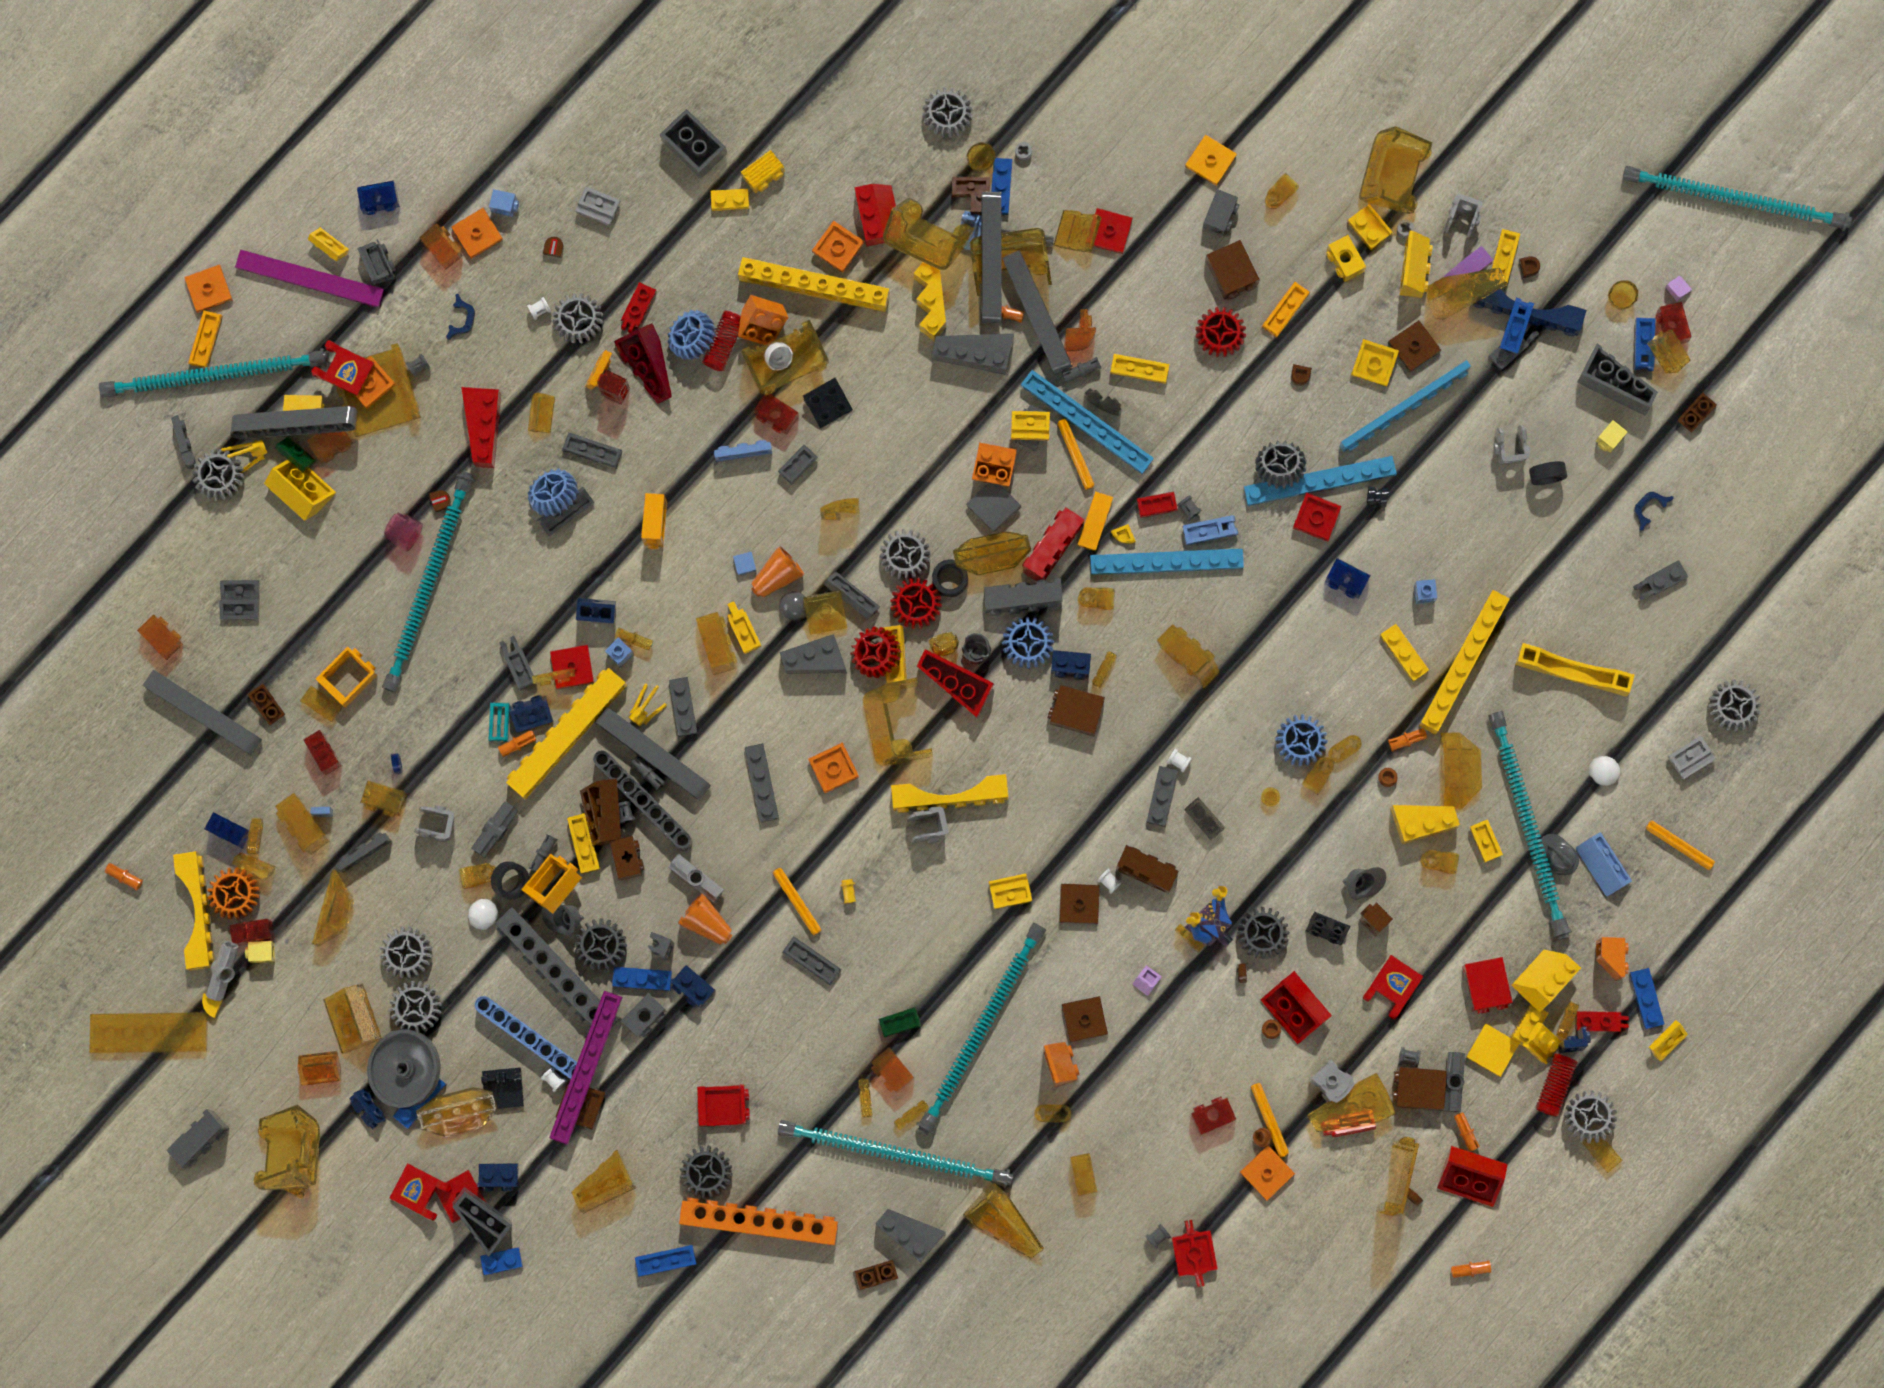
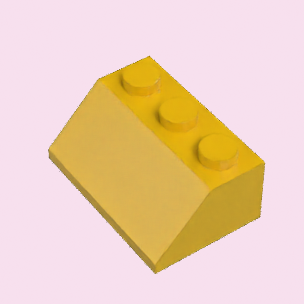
M1409 231L1405 242L1399 295L1422 298L1424 292L1427 293L1428 281H1425L1426 274L1430 273L1431 263H1427L1428 256L1432 255L1433 245H1429L1430 238L1415 231Z
M289 460L272 468L264 482L274 494L304 521L316 515L336 494L310 468L302 472Z
M1543 950L1511 986L1541 1012L1581 967L1567 954Z

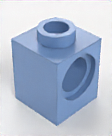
M493 189L489 204L490 211L513 217L514 211L517 212L519 207L516 195Z
M1435 579L1415 582L1416 604L1434 603L1437 600Z
M619 637L605 650L606 654L620 668L634 655L633 651Z

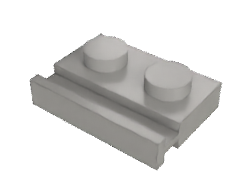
M585 186L575 212L610 226L621 201Z
M1699 736L1668 756L1683 780L1716 760V757H1714L1702 736Z

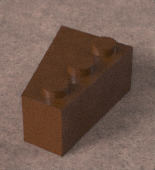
M617 778L596 781L580 790L592 846L610 844V841L621 839Z
M1128 845L1125 846L1116 867L1117 872L1169 894L1179 872L1176 870L1175 865L1168 862L1164 864L1158 861L1157 857L1150 854L1146 855L1139 849Z

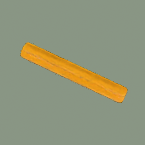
M1062 419L1057 423L1084 488L1086 490L1094 487L1092 477L1068 421Z
M1651 820L1647 824V831L1707 870L1714 866L1715 861L1656 822Z
M777 868L773 871L774 877L812 935L818 934L821 931L820 926L782 868Z
M1256 1083L1251 1086V1090L1267 1129L1271 1133L1279 1157H1284L1289 1154L1288 1148L1261 1083Z

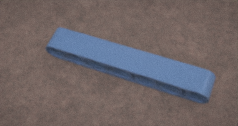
M481 996L476 999L475 1009L568 1078H572L577 1061L490 998ZM482 1001L489 1002L487 1010L482 1011L480 1009ZM498 1012H504L505 1018L501 1022H497L495 1019ZM514 1023L520 1024V1030L517 1033L511 1032V1026ZM534 1034L536 1036L535 1043L527 1044V1037ZM545 1046H550L552 1049L551 1054L548 1056L542 1054V1049ZM561 1057L567 1058V1064L564 1067H559L557 1064L558 1059Z

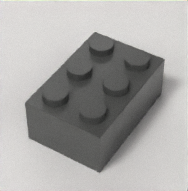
M687 109L660 133L661 141L700 179L727 155L726 147Z

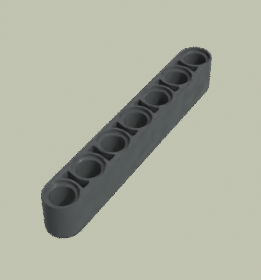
M982 192V323H1001V192Z
M1018 250L1003 257L1004 264L1055 375L1073 367L1022 253Z
M344 406L237 414L232 417L230 435L236 439L353 431L356 429L357 409Z
M152 670L142 685L251 756L262 741L261 738L155 670Z
M606 707L595 721L602 729L700 801L711 785L610 708Z
M603 750L596 752L593 761L597 768L608 779H615L611 777L612 771L615 769L620 770L621 775L617 778V788L679 850L687 851L690 849L693 843L690 835L608 752ZM606 756L608 758L607 762L603 765L598 764L599 757ZM627 783L634 784V789L630 792L624 789ZM641 796L648 798V802L645 805L638 804V799ZM654 810L661 811V816L657 819L651 817ZM668 823L675 825L672 832L665 831V826ZM687 837L688 843L685 846H680L678 844L679 838Z

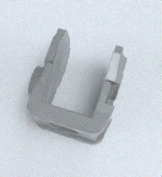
M1457 194L1448 212L1449 215L1444 226L1445 233H1448L1454 214L1458 210L1473 216L1465 239L1468 240L1474 226H1479L1482 217L1479 215L1482 202L1462 194Z
M1524 425L1517 427L1520 454L1505 455L1502 428L1496 429L1494 452L1498 454V462L1500 464L1521 462L1529 458L1530 447L1526 443L1527 432Z
M435 805V808L420 806V812L448 817L445 834L422 828H415L414 832L420 837H433L435 840L443 842L449 841L454 813L447 811L446 807Z
M931 807L929 811L912 812V815L907 817V822L935 817L939 831L915 836L911 839L912 843L927 841L928 844L939 842V839L945 837L948 833V826L942 807Z
M1331 1059L1327 1060L1325 1065L1309 1079L1312 1084L1319 1087L1322 1091V1096L1327 1104L1329 1102L1337 1103L1342 1100L1355 1085L1353 1082L1354 1077L1347 1072L1344 1073L1339 1070Z

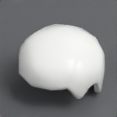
M773 343L765 351V362L772 370H783L792 362L793 352L784 343Z
M1599 756L1593 759L1589 765V775L1597 784L1609 786L1620 777V767L1613 758Z
M488 899L477 900L470 906L468 911L470 924L476 929L486 930L492 926L498 916L496 904Z

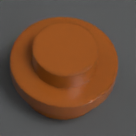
M1384 768L1378 775L1379 783L1384 787L1395 785L1398 779L1396 771L1392 768Z
M1267 1020L1262 1025V1033L1268 1039H1275L1281 1033V1025L1276 1020Z
M1267 1128L1256 1130L1253 1134L1254 1143L1259 1147H1267L1271 1142L1270 1131Z

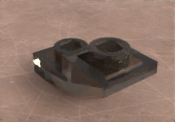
M1091 388L1084 393V398L1098 409L1116 416L1121 414V404L1115 398L1111 399L1108 396L1103 401L1102 395L1097 390L1093 391Z
M1199 797L1184 809L1210 840L1214 839L1225 829V826Z

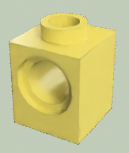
M1612 420L1597 438L1596 442L1600 449L1611 453L1625 437L1627 431Z
M272 941L248 942V947H245L246 959L250 963L275 962V943Z

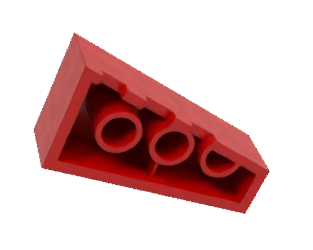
M461 387L473 463L475 467L495 468L502 395L499 389Z
M1067 507L1063 511H1058L1054 518L1056 521L1052 526L1049 525L1043 534V539L1041 542H1037L1033 548V553L1030 557L1026 558L1022 565L1023 573L1036 582L1037 580L1047 579L1084 525L1085 519Z
M926 649L917 664L920 670L975 717H979L995 685L993 682Z

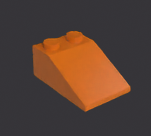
M1066 1042L1044 1045L1043 1052L1054 1087L1077 1081V1076L1080 1073L1077 1064L1073 1065L1071 1057L1074 1056L1071 1045L1067 1046Z

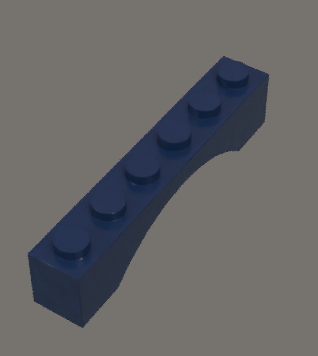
M1480 277L1476 279L1469 301L1476 308L1483 309L1485 307L1491 309V312L1495 314L1504 313L1509 315V317L1515 302L1500 289L1496 282ZM1572 305L1550 310L1533 308L1528 323L1544 325L1546 329L1556 331L1557 329L1563 331L1568 336H1578L1587 310ZM1519 308L1517 313L1525 315L1526 310Z

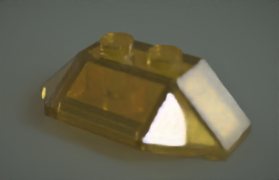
M1005 531L968 539L958 549H954L953 554L957 567L979 576L1015 568L1031 552L1028 535Z
M1460 732L1440 733L1443 806L1463 809L1482 789L1481 750Z
M333 869L312 941V945L316 947L340 935L343 929L347 928L349 922L347 914L349 910H352L354 899H352V894L340 873Z
M471 1087L436 1096L418 1109L416 1114L421 1130L449 1137L484 1128L498 1108L492 1091Z

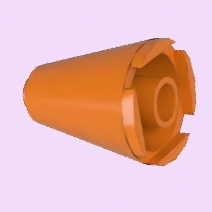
M781 546L774 551L751 583L753 586L751 590L758 597L760 595L766 597L804 575L798 563H795L792 560L793 557Z
M703 893L685 911L686 916L684 918L681 917L678 921L680 926L719 945L722 943L726 944L733 936L730 926Z

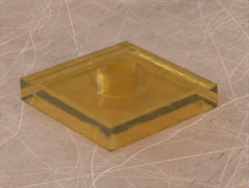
M841 590L803 597L810 635L847 628Z

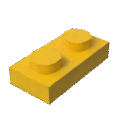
M748 189L711 191L712 211L749 209Z
M321 227L309 234L308 240L335 261L348 254L349 249Z
M1488 819L1469 827L1484 863L1503 855Z
M1675 1020L1649 1046V1049L1656 1059L1662 1061L1688 1033L1681 1023Z

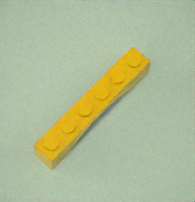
M1525 643L1521 644L1515 662L1516 666L1625 697L1631 691L1635 676L1634 674L1617 669L1603 668L1573 661Z
M1006 774L986 776L973 788L952 795L928 793L916 788L912 784L891 785L893 810L897 811V813H908L909 809L927 811L928 807L947 809L949 805H955V808L966 807V804L974 803V806H982L990 801H993V804L1005 803V800H1008Z
M196 851L174 854L175 874L188 888L195 908L193 932L184 949L185 966L189 971L211 968L212 963L215 961V955L210 948V943H213L212 933L208 930V924L211 923L210 914L206 912V905H208L207 894H204L206 878L205 875H202L201 868L204 867V859Z

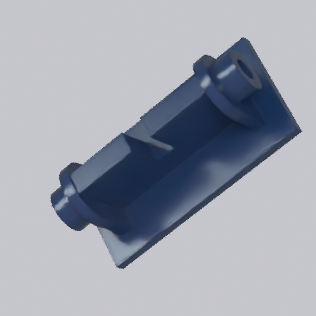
M364 1089L354 1092V1095L349 1098L350 1104L358 1114L363 1110L365 1111L361 1118L368 1128L370 1127L373 1130L379 1123L386 1120L381 1109L374 1104L370 1094Z

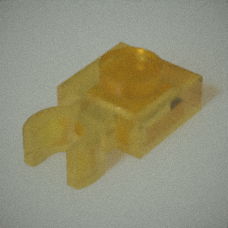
M1181 923L1175 928V931L1197 953L1204 948L1202 942L1195 940L1192 933Z

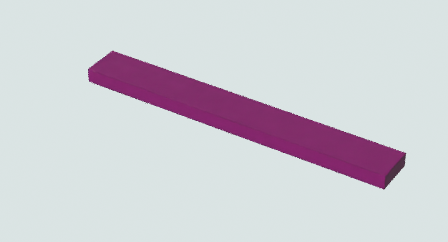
M241 249L235 268L377 308H379L384 294V289Z
M607 991L603 992L549 1136L550 1139L566 1145L569 1144L623 997Z

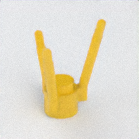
M262 439L221 449L225 452L246 448L228 454V458L251 452L253 457L257 456L239 473H244L257 462L265 459L264 455L268 453Z
M645 683L634 707L629 712L631 714L628 718L639 726L643 723L647 725L654 716L667 706L664 703L646 717L648 713L644 709L658 690V685L654 687L642 706L638 707L648 686Z

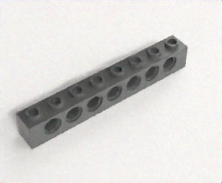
M513 907L510 908L495 923L498 926L496 930L503 938L505 936L510 938L511 942L509 944L516 951L521 950L525 954L522 958L529 965L534 964L538 968L535 972L543 980L547 978L551 982L549 986L556 994L560 991L564 996L562 1000L569 1008L572 1005L576 1008L577 1012L575 1014L582 1021L586 1019L592 1024L593 1020L590 1015L592 1011L597 1010L600 999ZM517 926L520 927V935L513 936L512 929ZM529 940L534 941V948L526 950L525 943ZM542 954L547 955V962L539 964L538 957ZM555 968L561 970L558 978L551 977V971ZM568 982L574 984V989L571 992H565L564 986ZM581 996L587 997V1003L584 1006L577 1004V1000ZM617 1017L614 1020L613 1026L620 1021Z

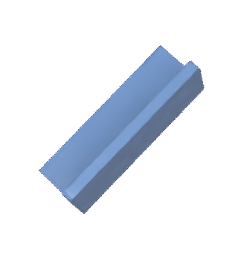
M1601 832L1576 847L1578 854L1606 896L1632 882Z

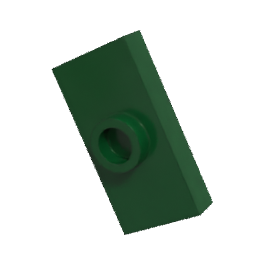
M289 436L278 442L275 446L276 450L302 472L312 467L316 462L311 455Z
M915 1007L878 1019L884 1038L921 1026Z

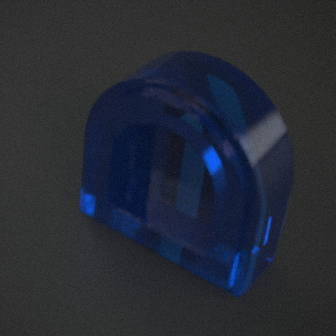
M398 753L391 754L393 771L395 774H401L403 772L401 756Z

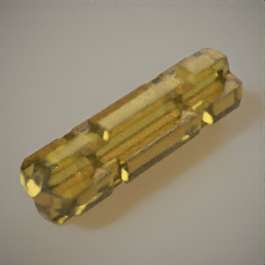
M1110 651L1107 652L1105 660L1102 661L1096 673L1097 676L1092 681L1094 686L1099 688L1102 686L1103 679L1107 677L1112 663H1114L1117 657L1116 654Z
M860 1079L858 1083L859 1088H861L859 1092L861 1107H863L861 1109L862 1117H871L873 1114L872 1108H870L872 1105L870 1090H868V1087H870L869 1080Z
M921 1100L917 1103L916 1107L913 1106L902 1115L903 1117L894 1121L895 1126L901 1130L906 1126V1123L909 1124L921 1115V1112H925L929 1108L928 1104Z

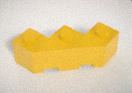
M925 259L913 273L914 280L925 287L916 299L917 305L928 313L919 324L922 333L935 342L936 336H940L946 328L941 274L937 267Z

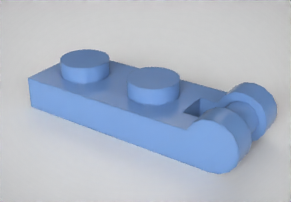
M1231 515L1183 525L1186 545L1238 535V529L1234 525V522H1236L1235 516ZM1222 524H1227L1228 530H1223Z

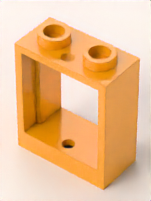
M645 493L641 538L648 549L664 547L667 500L664 494Z
M348 646L316 678L345 708L378 676L374 672L376 668L369 661L365 663L361 659L363 655L356 648L351 650ZM352 657L369 674L344 697L328 679Z
M550 854L521 890L553 914L582 877L577 873L578 869L573 864L569 863L567 865L568 862L560 855L556 858ZM560 869L565 871L564 875L547 896L544 897L541 894Z

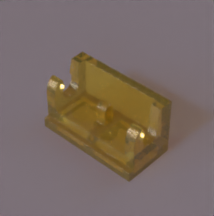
M1668 330L1665 334L1660 332L1647 343L1666 374L1678 373L1691 361L1673 330Z

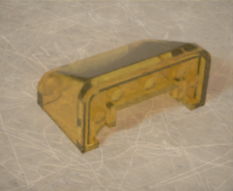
M1397 126L1379 131L1373 141L1359 199L1365 203L1406 214L1414 213L1418 202L1416 197L1411 194L1420 162L1425 161L1431 156L1433 142Z
M907 198L892 208L883 233L884 242L888 246L939 270H946L953 264L972 238L975 228L969 225L960 224L951 233L921 219L923 208L919 202L911 198Z
M810 320L801 323L802 328L799 331L796 328L793 330V333L762 347L756 346V350H751L750 347L741 350L742 358L760 394H772L778 387L814 371L820 372L827 368L829 359ZM776 342L786 344L793 352L792 362L783 370H772L765 362L764 354L769 345Z
M299 1105L260 1118L258 1134L267 1142L265 1172L260 1170L255 1173L254 1185L260 1190L307 1188L315 1185L317 1181L320 1126L317 1120Z

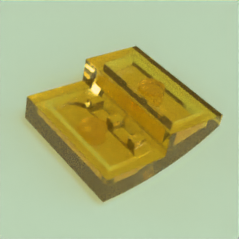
M1063 210L1053 245L1064 249L1092 253L1101 217L1095 214H1082L1079 211Z
M859 498L842 499L824 505L820 508L821 519L841 520V513L860 514Z

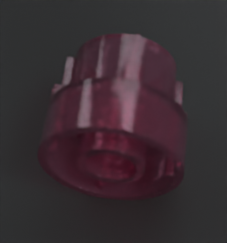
M397 512L391 517L385 528V538L392 541L397 547L409 551L419 538L423 523L408 515L405 516Z

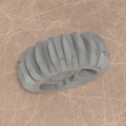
M944 87L943 92L940 93V90L937 89L936 96L931 93L929 94L930 99H925L926 105L922 107L925 112L922 113V117L926 118L924 124H929L928 129H934L935 135L941 132V137H944L945 133H948V136L951 138L952 132L958 136L959 129L964 132L965 126L970 125L969 120L972 119V114L970 113L973 109L969 107L971 102L966 100L967 96L965 94L960 96V90L954 93V88H950V92H947L946 87ZM949 100L956 102L960 107L951 105ZM943 101V105L941 107L936 108V110H933L936 104ZM946 106L950 113L949 119H947V115H945ZM962 115L957 122L951 123L953 118ZM934 118L944 120L946 125L937 122Z
M573 293V298L570 299L566 295L565 302L561 299L559 300L561 306L555 305V309L558 312L552 313L553 317H555L552 323L556 325L554 329L559 331L558 335L560 337L565 335V341L571 338L572 343H575L576 339H578L582 344V338L590 341L589 335L596 337L594 330H601L598 325L603 324V320L599 319L603 317V313L599 312L601 307L596 305L597 301L595 299L591 301L589 295L584 299L583 293H580L579 298H577L576 294ZM575 306L573 311L567 312L569 308ZM583 306L592 311L593 317L583 313ZM580 314L581 320L579 319V321L575 322L574 317ZM563 319L572 323V331L563 325ZM583 325H589L586 329L580 331Z
M219 449L216 454L214 450H211L210 456L204 453V460L198 458L200 465L194 464L198 471L192 472L196 476L193 482L198 483L196 489L201 490L200 493L202 495L207 494L208 499H211L214 495V499L218 500L221 495L222 499L226 500V494L233 497L231 491L234 489L238 492L239 489L236 485L243 484L239 479H243L244 474L239 472H242L244 468L239 466L241 461L236 460V456L227 457L230 454L229 451H225L223 454V451ZM224 461L229 464H224L223 466H216L214 462ZM210 467V473L204 479L205 471ZM215 469L220 472L222 481L216 476ZM233 470L232 478L230 482L227 483V476L231 474V471ZM219 483L222 485V487L211 488L208 487V485Z
M902 529L901 535L896 530L894 531L895 537L891 534L888 535L890 542L883 540L885 546H881L880 551L885 553H881L879 557L885 560L881 562V565H887L885 568L886 572L892 569L890 574L892 577L898 573L897 578L899 580L902 575H905V580H908V575L910 574L915 579L916 571L919 575H922L923 573L920 568H928L924 562H930V558L926 557L931 555V551L926 550L929 548V543L923 544L926 540L925 537L918 539L920 536L919 532L913 536L912 529L909 530V534H906L905 529ZM904 541H911L915 543L917 547H907L904 544ZM898 543L899 551L894 556L889 557L891 548ZM902 547L908 553V561L904 556L901 557ZM921 552L920 560L913 566L912 557ZM893 562H903L907 568H899Z
M1735 679L1731 681V685L1728 681L1724 682V686L1719 684L1717 686L1718 690L1714 689L1712 691L1714 696L1709 698L1713 703L1709 704L1708 708L1714 709L1710 712V716H1717L1713 721L1717 722L1720 720L1719 727L1721 728L1726 724L1727 731L1732 726L1734 732H1737L1739 727L1742 731L1746 729V725L1751 727L1753 725L1752 721L1755 722L1758 719L1755 715H1759L1761 712L1756 709L1761 706V703L1756 702L1760 696H1753L1756 689L1748 690L1750 684L1743 687L1742 680L1737 685ZM1733 691L1743 694L1746 698L1741 699L1737 697ZM1724 693H1727V704L1720 707L1721 697ZM1733 702L1740 704L1736 709L1729 707ZM1749 704V713L1747 717L1743 719L1742 708L1745 705ZM1724 713H1731L1737 720L1728 718Z
M403 926L400 927L401 933L397 929H393L395 935L392 936L388 933L387 937L390 940L386 941L383 939L382 942L386 944V947H380V950L385 952V954L380 955V958H386L382 965H389L386 970L388 972L393 970L392 975L395 977L400 972L399 976L401 979L405 977V973L409 979L412 978L411 972L415 976H419L417 970L420 969L424 972L425 968L422 965L426 964L429 966L430 963L426 961V958H432V955L427 953V951L432 950V947H426L430 940H423L426 935L424 933L419 935V929H415L412 933L413 929L411 926L408 927L407 932ZM405 938L400 947L393 948V945L399 939ZM412 938L419 942L421 952L412 949ZM406 948H408L407 950L414 953L406 954V957L404 958L405 955L398 951H406ZM391 953L400 956L401 967H397L394 964ZM419 957V960L416 964L407 968V965L409 964V961L412 958Z
M411 981L410 988L407 983H404L405 990L398 987L397 991L400 994H392L396 1001H389L391 1005H395V1007L389 1008V1012H395L391 1019L398 1018L395 1025L399 1026L402 1024L401 1030L406 1029L408 1026V1030L415 1028V1031L420 1033V1027H422L423 1031L426 1032V1024L433 1027L434 1024L431 1020H439L434 1015L435 1013L441 1014V1011L436 1009V1007L442 1006V1003L435 1002L440 996H433L436 990L433 988L428 991L430 985L426 984L423 988V982L421 981L418 982L417 987L416 983ZM412 992L425 993L423 997L415 1000L408 994ZM404 999L407 1003V1009L402 1015L400 1006ZM429 999L430 1012L426 1015L423 1008ZM410 1001L412 1003L420 1005L417 1007H419V1011L421 1012V1014L415 1010H411V1008L413 1007H411L412 1004L410 1003ZM413 1015H418L422 1021L410 1023L406 1019L411 1018Z
M1591 1090L1590 1096L1587 1095L1586 1091H1583V1097L1576 1094V1100L1571 1098L1569 1100L1571 1105H1566L1565 1108L1569 1111L1564 1113V1117L1569 1118L1564 1122L1565 1125H1570L1567 1130L1569 1132L1575 1130L1573 1137L1575 1138L1579 1134L1581 1142L1584 1140V1137L1587 1138V1143H1591L1592 1138L1598 1143L1599 1136L1602 1140H1606V1134L1611 1135V1129L1616 1128V1124L1613 1122L1618 1120V1117L1613 1116L1617 1113V1110L1611 1109L1614 1103L1610 1102L1607 1104L1608 1096L1601 1099V1092L1594 1096L1593 1090ZM1593 1103L1592 1106L1588 1109L1578 1108L1583 1104ZM1598 1106L1604 1110L1607 1120L1598 1113ZM1594 1110V1117L1592 1118V1120H1590L1589 1124H1587V1118ZM1575 1114L1584 1121L1583 1128L1576 1122ZM1593 1125H1603L1599 1130L1589 1131Z

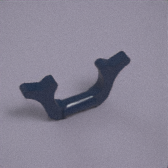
M459 294L455 295L456 302L453 306L454 308L467 309L465 325L461 328H456L452 325L448 326L450 330L446 335L448 340L457 334L468 333L472 329L475 310L473 306L464 302Z
M1656 492L1646 493L1634 507V513L1640 523L1639 531H1643L1645 525L1651 523V520L1642 514V508L1651 499L1658 500L1662 508H1665L1667 502L1672 501L1674 497H1664Z

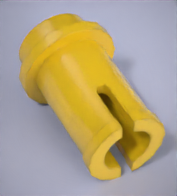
M853 879L841 880L842 884H840V887L843 889L844 904L856 902L855 882H853Z

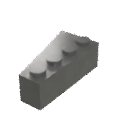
M1014 333L936 336L932 360L1006 375Z
M1597 343L1577 383L1646 416L1658 392L1640 377H1636L1631 373L1628 367L1616 361L1612 354L1605 352L1602 346Z
M1054 578V582L1051 583L1045 580H1037L1034 585L1022 582L1015 584L1013 588L1009 584L984 587L986 613H990V616L1001 615V612L1019 614L1020 611L1028 610L1029 613L1039 612V609L1057 611L1062 607L1063 601L1061 578Z

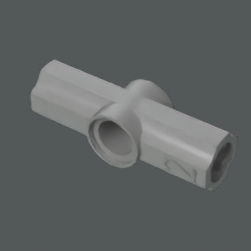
M679 854L669 865L672 871L700 893H703L713 903L724 892L723 888ZM694 874L701 875L702 878L699 883L691 881Z
M224 941L221 944L217 960L211 965V972L213 974L206 993L208 998L215 1001H221L224 998L228 982L235 975L233 966L239 949L237 944L230 941Z

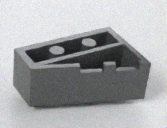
M206 1109L203 1112L204 1116L198 1122L194 1121L190 1125L191 1128L185 1134H181L166 1150L182 1168L194 1166L198 1162L197 1158L202 1153L204 1155L213 1148L212 1144L216 1140L220 1141L227 1135L226 1131L229 1127L214 1111Z
M464 1187L452 1202L453 1208L489 1257L512 1227V1221Z
M887 1209L876 1222L880 1229L920 1263L946 1233L943 1230Z

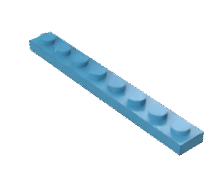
M1467 360L1341 441L1340 448L1343 452L1348 449L1349 451L1354 450L1363 439L1367 441L1375 435L1374 432L1377 430L1383 431L1391 425L1389 422L1392 420H1400L1409 409H1417L1426 398L1431 400L1438 394L1437 391L1442 388L1446 390L1452 386V381L1457 378L1461 380L1469 374L1468 371L1471 365Z
M1031 370L1021 383V387L1142 475L1154 460L1148 453L1035 371Z
M1393 456L1306 473L1303 478H1300L1299 483L1293 482L1292 487L1286 485L1285 489L1282 486L1276 489L1275 485L1269 487L1268 482L1244 486L1247 506L1306 493L1396 476L1397 473Z
M1243 549L1090 555L1091 575L1244 568Z

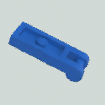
M1517 297L1500 345V349L1516 354L1519 352L1534 306L1533 302L1526 303ZM1518 309L1526 310L1525 315L1518 314Z
M1636 318L1634 371H1640L1641 369L1654 371L1655 318ZM1641 356L1648 357V361H1641Z

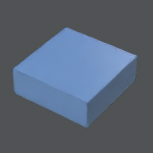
M752 552L733 556L738 575L756 571Z
M311 807V815L314 817H332L333 809L331 807Z

